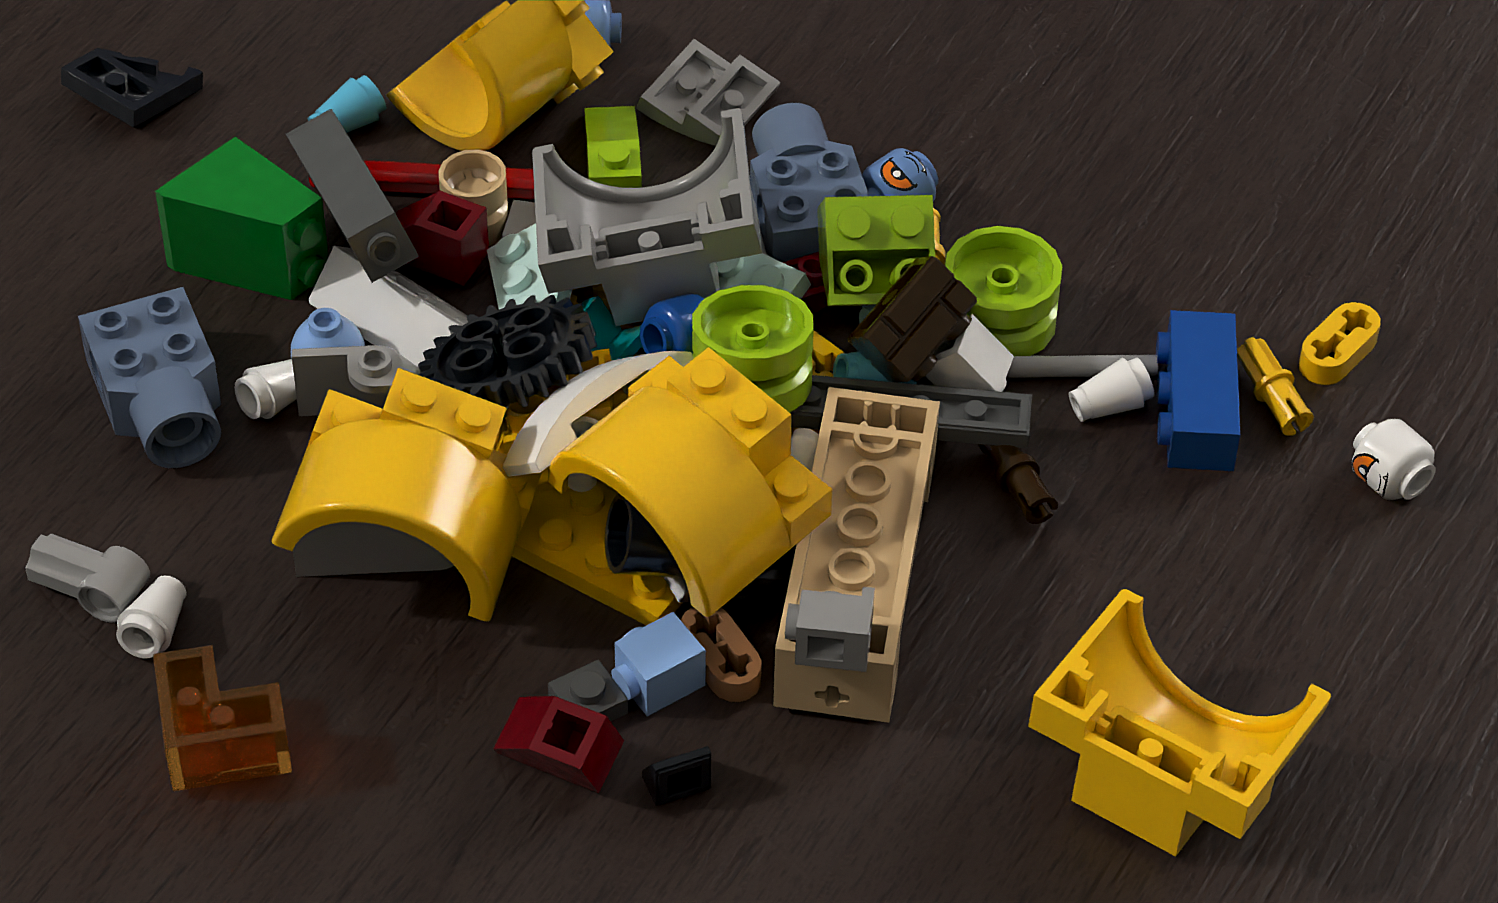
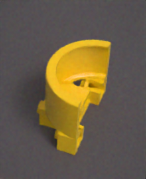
M506 0L481 17L389 91L386 96L411 123L436 141L459 151L475 149L487 151L495 147L552 98L558 104L577 89L582 90L601 76L604 71L599 64L609 57L613 50L585 15V12L590 7L584 0H517L512 5Z
M709 347L684 367L671 356L662 360L628 387V398L559 452L553 458L548 472L549 484L561 494L568 488L570 474L583 473L606 483L629 501L651 524L670 550L686 581L691 605L705 617L713 615L830 517L832 511V488L791 455V413Z
M398 368L383 409L331 389L328 390L303 460L272 537V543L275 546L293 551L297 542L305 534L321 526L340 522L371 523L405 532L434 547L452 562L468 586L471 600L468 616L487 622L492 618L518 535L529 513L542 471L540 473L510 477L506 475L503 464L507 454L493 449L507 409L506 407Z
M1123 589L1033 696L1028 727L1080 754L1071 801L1173 856H1177L1203 820L1241 839L1268 803L1275 778L1325 712L1331 694L1311 684L1305 698L1299 705L1285 713L1273 716L1245 715L1222 708L1206 700L1180 681L1165 665L1152 645L1145 627L1143 617L1144 598L1127 589Z

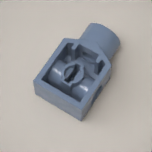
M786 103L766 111L756 121L752 130V139L758 156L750 160V185L758 212L759 227L765 250L768 256L780 262L819 252L817 208L825 197L869 196L853 147L829 141L819 113L811 106L802 103Z
M176 288L78 316L86 361L115 435L140 437L150 461L165 468L189 466L208 456L215 449L221 437V428L214 413V410L221 405L215 360L184 288Z

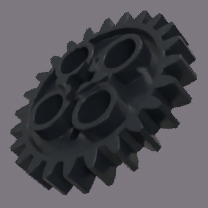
M531 295L523 304L519 305L516 304L513 298L509 299L502 309L497 310L496 307L490 305L487 307L485 315L478 317L469 314L467 315L468 323L463 326H449L448 329L451 335L436 337L433 340L436 348L423 352L425 361L418 363L420 370L418 375L506 407V411L510 404L518 402L522 407H526L529 404V397L538 395L546 398L549 396L548 388L552 385H568L565 375L583 372L581 362L593 359L591 349L597 347L596 333L589 314L584 312L582 304L573 305L568 297L557 302L555 296L550 295L538 303L535 295Z

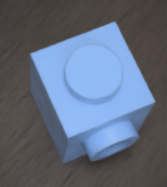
M674 612L645 627H636L627 632L623 638L614 642L615 668L611 672L612 678L627 699H633L646 716L705 686L706 650Z

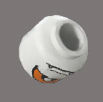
M1387 419L1379 424L1375 422L1370 423L1354 439L1353 447L1356 450L1352 458V470L1386 500H1396L1402 497L1406 500L1415 498L1425 490L1435 475L1436 467L1433 465V447L1400 419Z

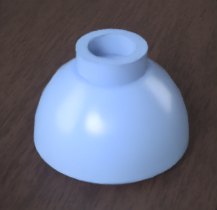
M319 308L313 311L309 318L296 330L291 342V359L292 349L365 346V342L361 332L352 321L340 315L332 308Z

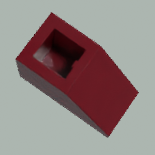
M438 191L396 212L399 221L419 257L408 262L406 265L464 286L487 256V249H489L487 208L443 191Z
M556 696L519 697L493 749L500 755L599 793L624 743V739L606 715Z

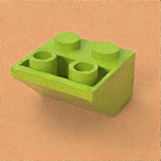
M933 195L825 197L817 208L819 262L828 307L876 305L916 258L935 257Z

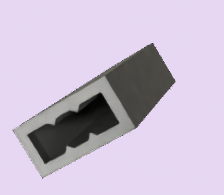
M332 109L286 133L288 140L335 223L372 283L419 257L396 213Z

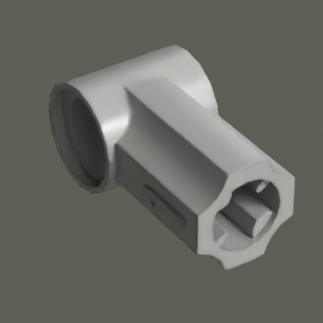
M41 534L31 547L30 557L25 567L29 581L77 598L80 605L88 613L109 623L117 622L119 615L131 605L150 578V570L144 560L125 547L111 546L103 553L54 534L48 536Z

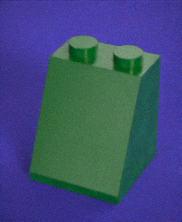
M237 137L232 138L155 191L167 266L176 272L293 300L308 288L315 286L329 257L322 197Z

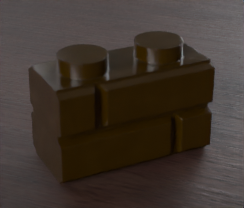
M933 256L916 258L847 338L848 342L866 359H869L871 364L888 381L901 383L909 382L912 379L914 382H917L925 377L937 363L938 358L933 353L945 339L949 342L953 341L970 325L972 318L967 313L977 303V297L961 281L956 280L954 274L938 258Z

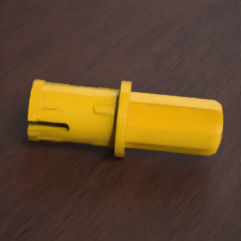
M1254 337L1246 339L1244 344L1237 348V358L1255 385L1253 393L1256 399L1267 404L1284 435L1291 436L1296 434V430L1291 424L1293 421L1298 426L1300 432L1304 431L1313 422L1314 415L1307 408L1293 386L1295 380L1293 374L1287 369H1282L1265 340L1261 338L1255 339Z

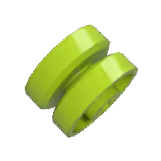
M1004 226L976 229L959 238L947 252L945 266L954 274L956 280L961 281L977 297V303L967 314H973L1013 356H1032L1043 350L1055 335L1062 275V264L1056 250L1038 235L1021 228Z
M739 285L719 290L702 300L692 314V355L695 358L709 347L790 413L803 405L812 391L813 314L803 300L785 290L765 285Z

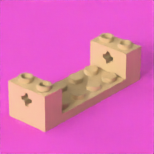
M833 387L828 388L811 472L832 488V511L830 517L796 544L775 647L773 706L890 722L898 675L901 628L923 503L928 502L935 464L939 401ZM863 587L875 588L873 624L866 672L795 664L796 640L785 639V626L788 604H800L802 590L835 591L841 594L862 596Z

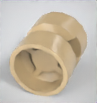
M463 150L452 154L443 161L438 170L440 191L487 208L489 246H492L502 239L508 218L506 166L499 157L483 150Z

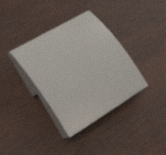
M693 39L642 94L636 109L667 128L697 141L716 146L722 130L720 111L740 108L745 126L778 89L781 82L742 55H739L730 64L696 39Z

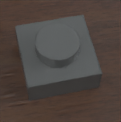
M599 659L548 683V696H556L606 715L610 721L628 714L627 697Z

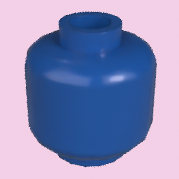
M684 294L659 301L651 306L640 328V340L645 353L685 351L693 354L692 314L705 298L698 294Z

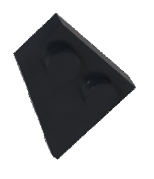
M96 48L61 67V84L134 128L203 89V72L188 67L182 76L159 71L158 60L144 57H128L120 52Z

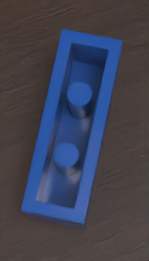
M1170 310L1167 332H1158L1156 342L1157 363L1165 364L1166 372L1159 371L1157 379V404H1166V412H1160L1158 418V445H1167L1168 468L1234 471L1240 439L1236 316L1232 313Z

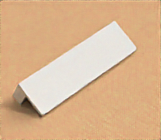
M333 247L309 297V303L317 309L332 308L336 310L340 315L346 317L357 326L365 340L373 345L386 346L395 350L417 367L418 363L425 361L423 352L436 348L433 341L436 337L450 336L448 327L451 325L463 326L468 323L467 315L396 270L372 283L352 249L347 247Z

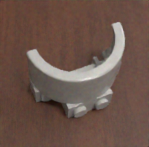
M735 108L720 111L722 130L719 141L710 156L700 166L676 180L656 186L623 188L600 184L581 176L567 166L556 152L553 144L535 147L532 150L538 266L548 294L602 284L615 325L631 324L644 321L649 308L659 301L684 294H698L703 298H707L719 291V275L716 262L761 254L759 219L750 185L742 110Z

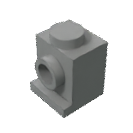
M863 587L862 596L841 594L835 591L802 590L800 604H788L785 626V639L796 640L795 664L866 672L873 624L875 588Z

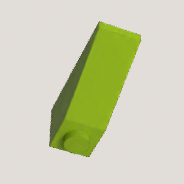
M635 106L584 108L588 179L609 186L641 188L640 146Z

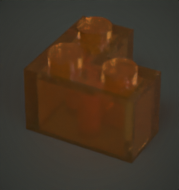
M212 645L153 654L164 748L173 791L292 772L279 682L220 691Z

